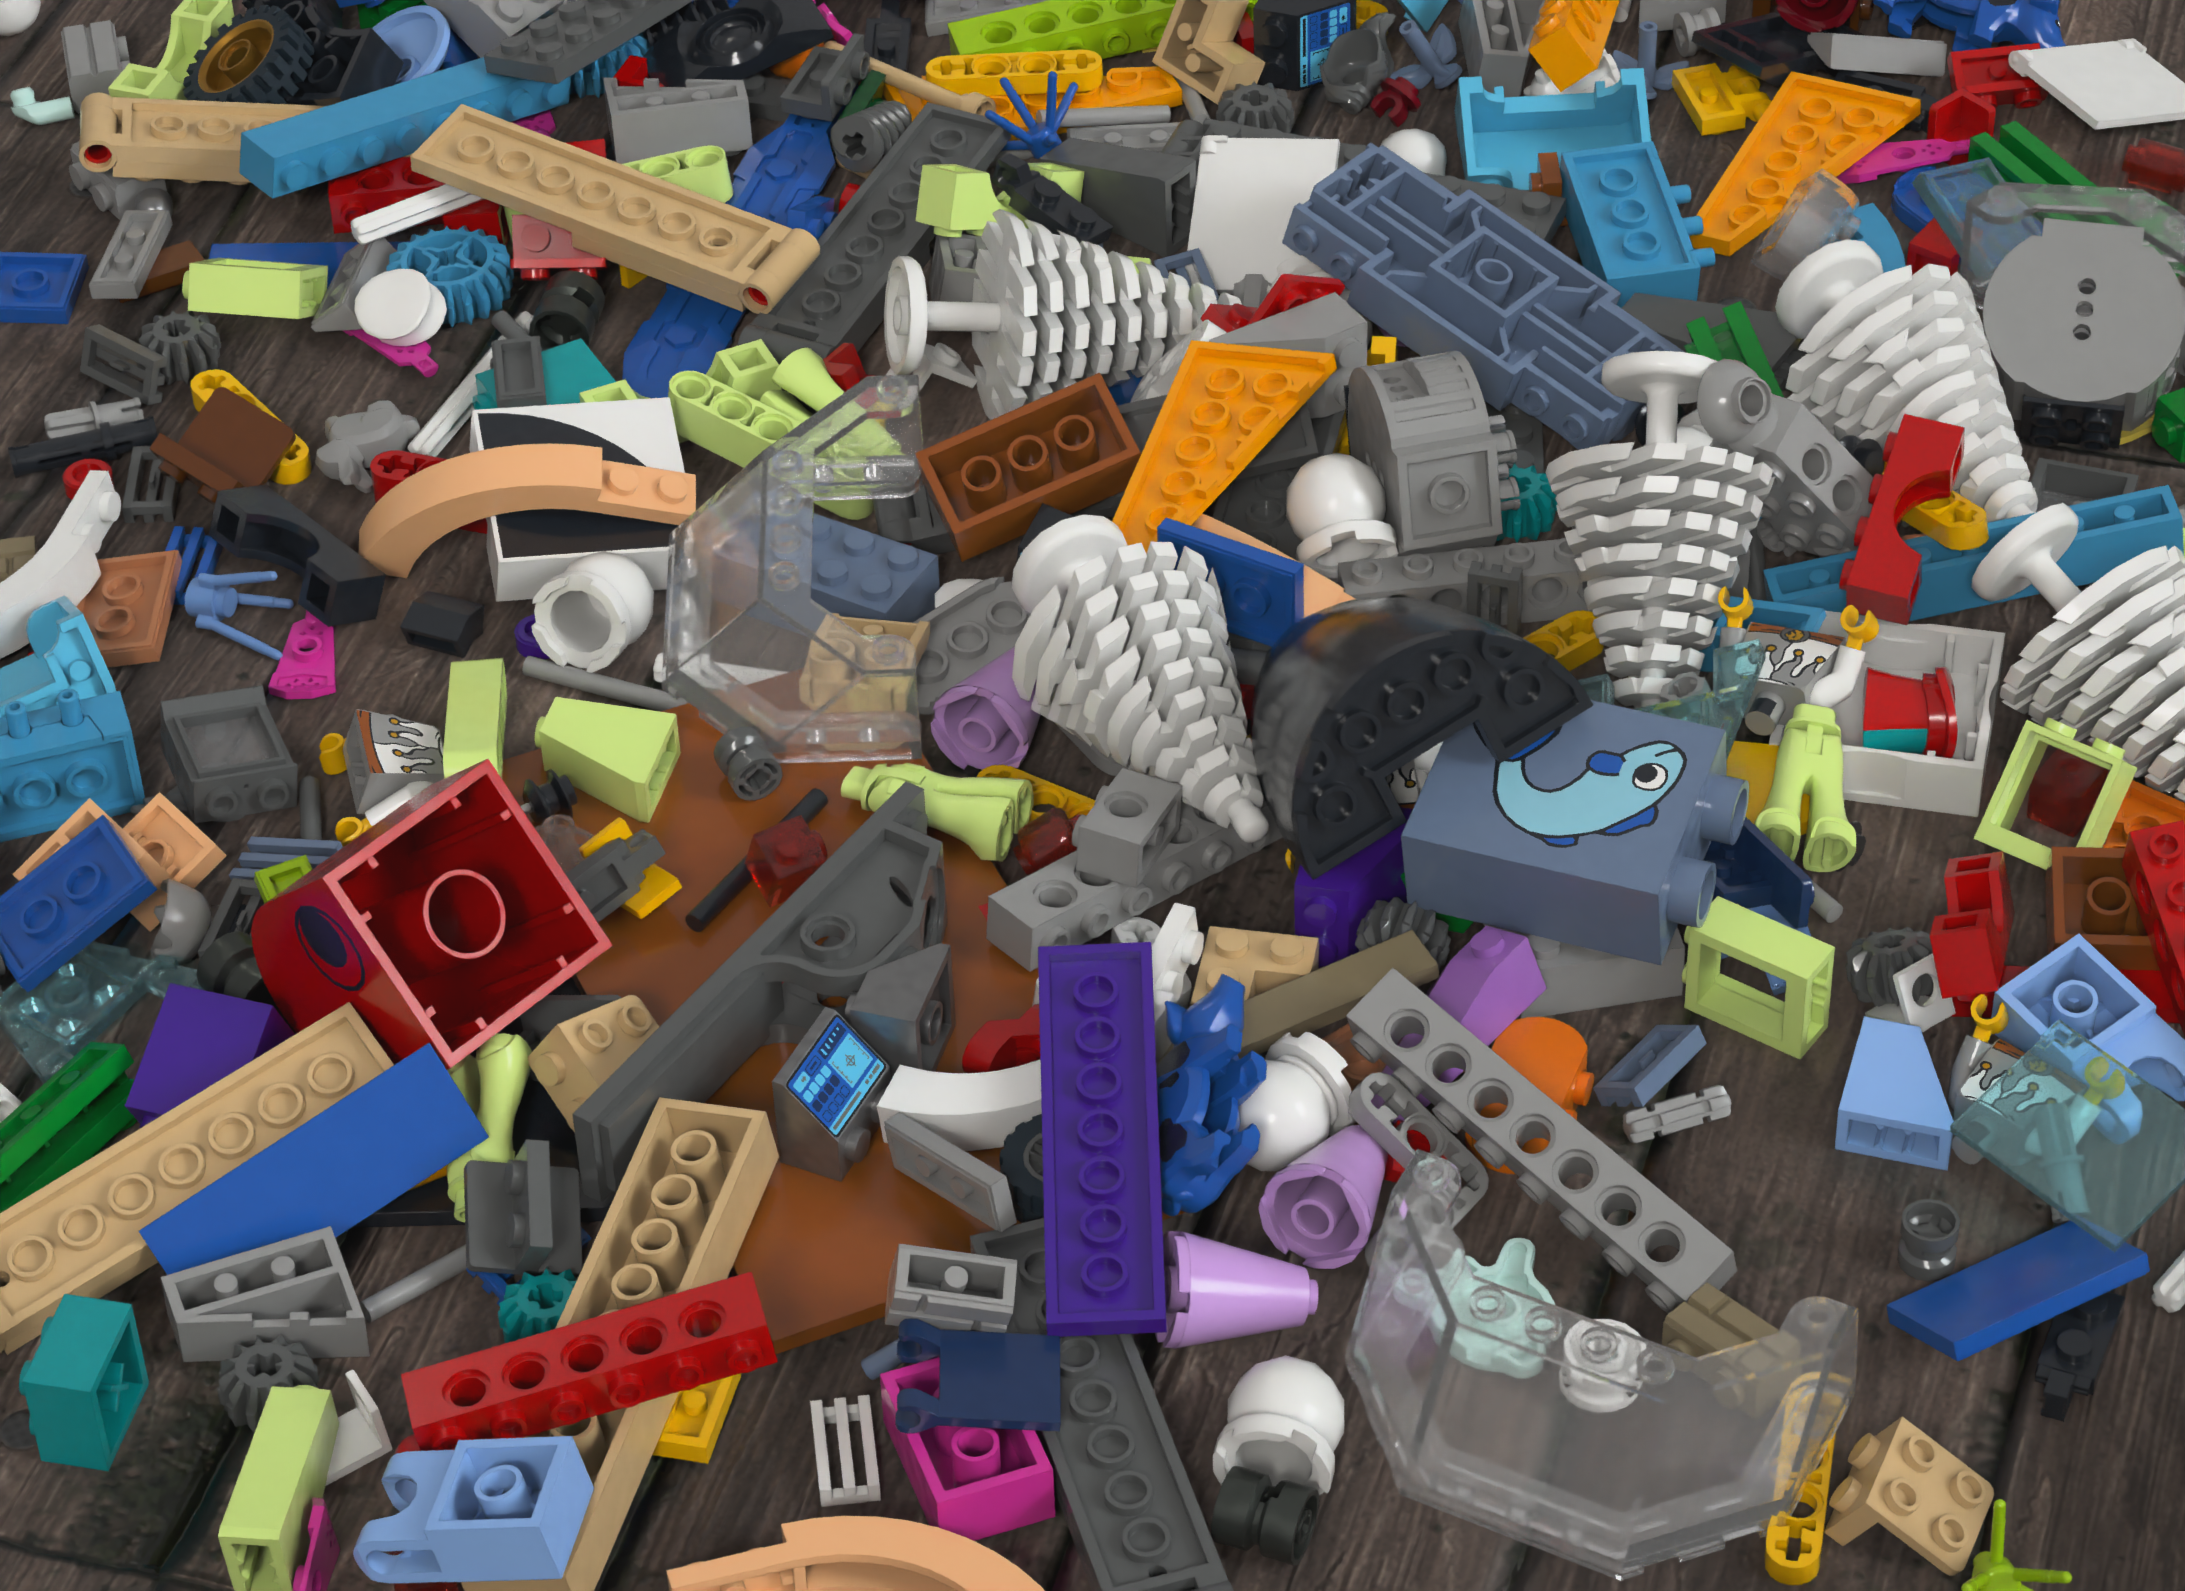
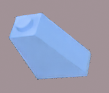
M1864 1016L1838 1108L1835 1149L1948 1171L1954 1121L1921 1028L1919 1026Z

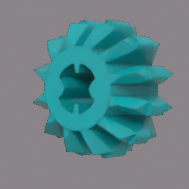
M1514 463L1512 468H1509V477H1514L1517 481L1520 496L1501 499V502L1519 499L1520 508L1518 510L1501 511L1503 534H1499L1496 541L1506 537L1513 538L1516 543L1523 537L1537 540L1540 532L1551 531L1557 511L1556 505L1558 504L1555 500L1557 495L1552 492L1546 473H1537L1535 465L1523 469L1518 468Z
M546 1266L542 1275L534 1277L523 1272L520 1284L506 1285L504 1301L499 1303L500 1310H498L499 1326L503 1329L505 1343L556 1328L577 1281L571 1269L565 1270L559 1275H553L548 1266Z

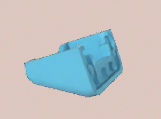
M1644 68L1620 69V80L1613 86L1605 88V81H1595L1593 93L1504 97L1503 86L1494 87L1493 93L1486 91L1483 88L1482 76L1459 77L1455 121L1465 180L1485 184L1494 183L1507 188L1529 190V173L1537 172L1538 153L1557 152L1560 168L1562 152L1651 141Z
M65 595L40 606L28 618L26 633L34 653L0 668V718L6 717L5 707L13 701L24 703L27 712L58 705V694L66 689L77 691L79 700L116 692L115 683L83 613Z

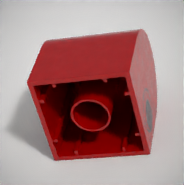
M485 759L422 790L262 905L254 915L251 928L254 956L263 981L275 1004L296 1033L350 1002L394 1065L430 1043L446 1070L451 1069L612 946V943L489 759Z

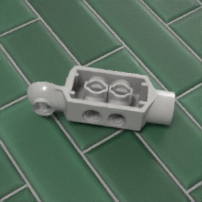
M1722 359L1712 364L1703 374L1697 390L1699 418L1708 435L1713 438L1710 444L1711 447L1728 449L1727 454L1739 452L1754 457L1753 465L1764 462L1773 469L1771 477L1775 476L1769 495L1762 501L1763 506L1761 510L1763 512L1760 517L1765 518L1779 532V538L1786 545L1818 555L1820 558L1858 550L1859 547L1854 546L1858 521L1861 516L1869 517L1873 504L1868 503L1873 480L1872 475L1802 403L1772 394L1768 384L1759 378L1753 369L1738 360Z

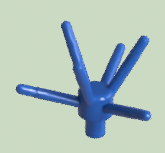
M1054 71L1049 72L1046 122L1037 124L1006 77H1002L1000 79L1002 88L1029 130L1027 132L992 110H987L985 116L999 127L1020 139L1008 141L1001 151L1030 150L1033 157L1039 159L1062 143L1057 130L1073 100L1078 84L1076 82L1070 83L1056 110L1057 73Z

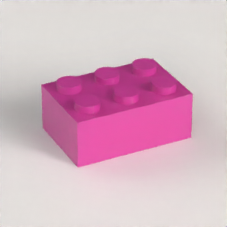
M939 1357L880 1374L883 1421L930 1526L939 1527L976 1541L1055 1517L1053 1468L1035 1430L936 1426L918 1433H902L895 1425V1416L898 1410L897 1395L903 1389L913 1388L939 1399Z

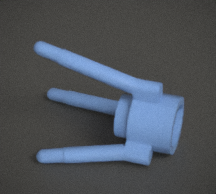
M275 571L223 575L200 573L198 577L191 580L185 594L186 612L189 616L196 617V628L213 630L278 661L283 656L281 651L220 621L225 617L230 618L235 613L237 604L291 609L294 606V602L291 599L237 593L235 588L229 586L274 581L278 577Z

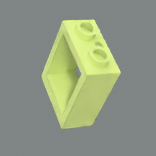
M231 258L208 259L189 263V271L187 270L183 277L182 291L184 298L188 299V311L302 319L315 316L325 296L328 266Z
M2047 717L2044 726H2040L2026 720L1974 839L2047 870L2051 848L2010 831L2046 748L2050 745L2110 771L2076 846L2102 848L2137 771V767L2122 760L2126 750L2106 741L2095 738L2090 747L2073 740L2077 730Z
M1719 896L1711 903L1709 913L1701 928L1687 926L1684 941L1688 944V956L1682 972V982L1686 984L1684 1008L1800 1060L1828 1028L1835 947ZM1721 952L1785 980V1002L1721 974Z

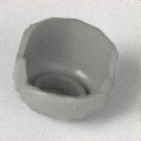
M167 879L162 881L160 887L167 893L166 904L154 908V913L161 923V927L154 938L150 953L155 963L165 967H178L188 963L197 955L212 923L209 902L202 893L190 886Z

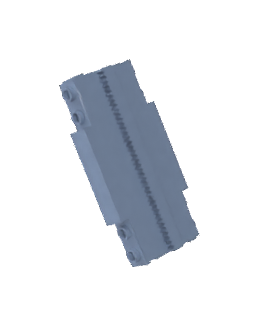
M1369 143L1365 151L1314 185L1310 199L1304 204L1298 203L1294 206L1282 240L1284 245L1298 255H1303L1329 273L1333 278L1340 279L1345 287L1350 290L1347 303L1357 312L1393 337H1397V340L1420 356L1454 350L1461 352L1473 369L1486 402L1499 411L1512 403L1529 416H1534L1554 430L1578 450L1609 444L1611 439H1613L1612 441L1622 440L1633 431L1636 416L1645 404L1615 396L1602 385L1601 376L1604 362L1613 357L1633 352H1684L1617 306L1621 296L1618 290L1470 189L1459 196L1455 195L1384 145L1378 148L1373 143Z

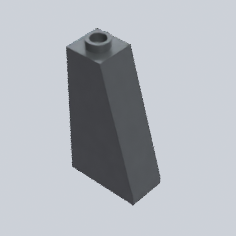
M1068 138L1039 158V163H1054L1085 171L1081 203L1092 208L1098 216L1113 226L1112 232L1164 258L1171 256L1188 244L1196 188V160L1186 156L1076 138Z
M1635 292L1622 309L1686 352L1684 345L1692 342L1686 323L1704 316L1709 328L1727 322L1722 308L1729 305ZM1744 308L1779 387L1783 391L1786 387L1790 366L1807 354V352L1798 350L1804 339H1798L1784 329L1778 321L1776 312Z

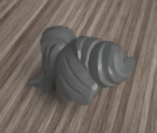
M1388 12L1378 13L1366 20L1359 29L1341 34L1333 41L1325 62L1320 65L1326 100L1339 103L1341 108L1349 114H1358L1362 108L1367 106L1373 96L1377 95V90L1385 78H1390L1394 71V62L1387 46L1386 33L1396 19V15L1393 13L1389 14Z

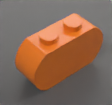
M1526 1017L1514 1020L1496 1038L1491 1050L1577 1120L1576 1108L1578 1105H1587L1594 1084V1074L1587 1072L1588 1047L1584 1038L1573 1027L1556 1019ZM1491 1103L1485 1106L1479 1115L1485 1118H1495L1504 1113L1507 1106L1501 1103ZM1467 1132L1465 1133L1467 1149L1483 1166L1500 1173L1515 1174L1505 1164L1497 1169L1488 1163L1475 1149L1474 1144L1477 1141ZM1534 1138L1527 1141L1521 1150L1530 1154L1539 1153L1548 1146L1549 1141L1543 1138Z

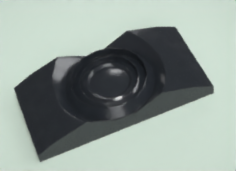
M739 0L733 8L718 12L706 21L680 22L658 40L643 57L647 58L649 78H659V83L665 87H686L685 82L687 79L743 80L832 39L834 36L813 0Z
M1779 12L1696 30L1691 40L1700 47L1755 77L1780 87L1791 71L1811 75L1817 70L1822 69L1834 77L1839 71L1825 65L1807 42L1808 35H1811L1810 32L1793 27L1780 16ZM1845 24L1837 28L1834 27L1817 32L1864 35Z

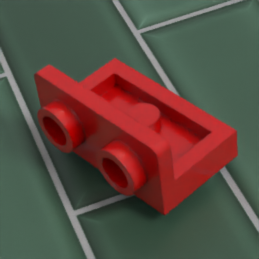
M2040 43L1950 52L1947 57L1952 93L1963 88L1993 105L1995 109L1998 105L2015 104V107L2019 109L2031 108L2041 104L2049 92L2029 76L2022 77L2011 68L2008 62L2010 52L2040 49Z

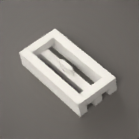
M858 1396V1404L846 1405V1397L834 1398V1406L824 1408L822 1400L810 1401L821 1507L881 1501L870 1396ZM851 1421H860L867 1485L855 1486L848 1423ZM836 1423L843 1488L831 1489L825 1424Z

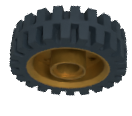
M261 5L259 10L253 7L246 11L245 17L241 14L233 17L232 25L229 27L224 23L217 29L219 35L216 38L210 36L204 42L207 48L197 51L194 56L197 62L189 64L186 71L189 76L184 78L183 85L186 88L183 92L187 98L186 100L286 104L287 102L284 98L287 95L294 96L299 89L295 85L296 82H304L308 75L305 69L310 68L313 59L310 57L314 54V47L311 45L312 41L304 30L278 6L273 5L270 8L268 5Z

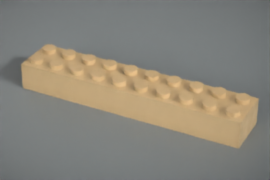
M659 1097L556 1328L728 1278L779 1158L766 1111ZM679 1392L645 1401L633 1407L621 1408L587 1418L572 1425H564L523 1437L573 1436L594 1486L562 1579L461 1582L464 1591H594Z

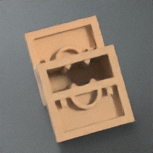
M160 792L123 829L89 798L12 875L19 881L22 880L85 828L104 815L114 825L158 889L130 911L151 932L160 923L154 913V908L166 904L167 893L160 888L162 881L172 879L195 888L227 855Z

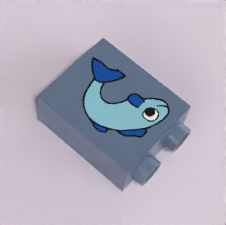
M1591 700L1593 703L1592 707L1500 763L1491 755L1476 723H1471L1443 741L1401 834L1407 903L1413 904L1416 901L1418 907L1424 910L1433 909L1436 913L1662 965L1677 925L1682 924L1701 928L1709 913L1716 884V864L1705 861L1704 858L1711 841L1734 845L1744 824L1749 800V782L1727 776L1726 730Z

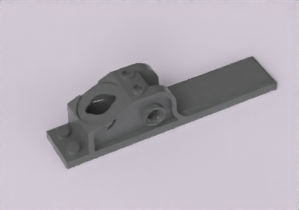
M906 781L572 1114L584 1195L602 1203L613 1191L617 1192L659 1097L705 1103L758 1048L773 1043L799 1044L826 1007L820 1004L821 1001L829 997H842L848 1000L851 992L859 991L869 970L943 942L948 923L943 844L941 841L927 835L928 816L925 811L923 788ZM829 936L820 946L815 944L820 938ZM846 1003L831 1009L836 1010L844 1018Z

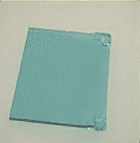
M2060 1019L2051 1025L2040 1036L2039 1041L1950 1125V1132L2113 1252H2116L2185 1183V1108Z

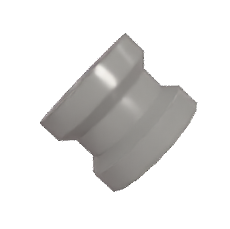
M1702 8L1698 14L1694 15L1686 11L1675 14L1673 20L1674 39L1678 52L1682 57H1691L1698 50H1706L1691 40L1694 31L1721 25L1715 8Z

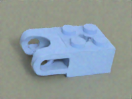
M2080 934L2068 940L2003 985L1998 991H1995L1991 1019L1998 1013L2002 1002L2009 1016L2006 1028L2000 1033L1995 1034L1998 1038L2087 1088L2088 1091L2090 1088L2085 1082L2084 1073L2087 1066L2094 1060L2103 1059L2109 1067L2106 1077L2101 1080L2099 1085L2107 1083L2116 1071L2120 1073L2125 1082L2123 1095L2112 1102L2102 1101L2098 1107L2102 1112L2092 1125L2113 1146L2122 1147L2139 1136L2142 1110L2141 1105L2134 1098L2130 1090L2140 1086L2155 1087L2178 1102L2185 1101V1040L2156 1014L2157 1006Z
M573 1436L458 1440L455 1450L406 1451L393 1455L387 1464L381 1480L391 1503L399 1513L371 1520L365 1524L354 1547V1559L359 1568L371 1580L389 1584L562 1579L594 1490ZM387 1551H403L401 1554L398 1555H388L384 1553Z

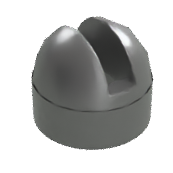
M147 188L136 196L135 210L170 211L172 216V198L163 189Z

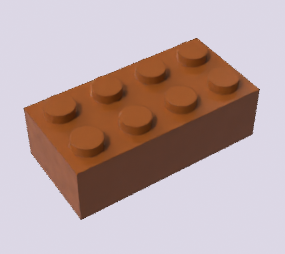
M1097 373L915 453L922 481L963 562L1026 534L1042 503L1070 515L1126 490L1141 452L1100 373Z
M2051 847L2045 876L2047 955L2077 934H2080L2117 969L2160 971L2121 865L2125 848Z

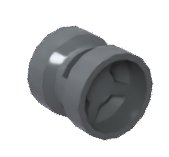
M739 727L730 730L716 743L714 760L724 775L728 776V782L739 798L744 800L764 798L772 793L780 784L783 776L782 767L772 752L768 751V745L758 730L751 727Z
M1934 1199L1917 1200L1905 1208L1901 1219L1900 1233L1902 1238L1899 1242L1897 1260L1900 1268L1908 1276L1917 1280L1935 1281L1948 1276L1953 1271L1957 1253L1955 1243L1958 1241L1960 1218L1956 1210L1949 1204Z

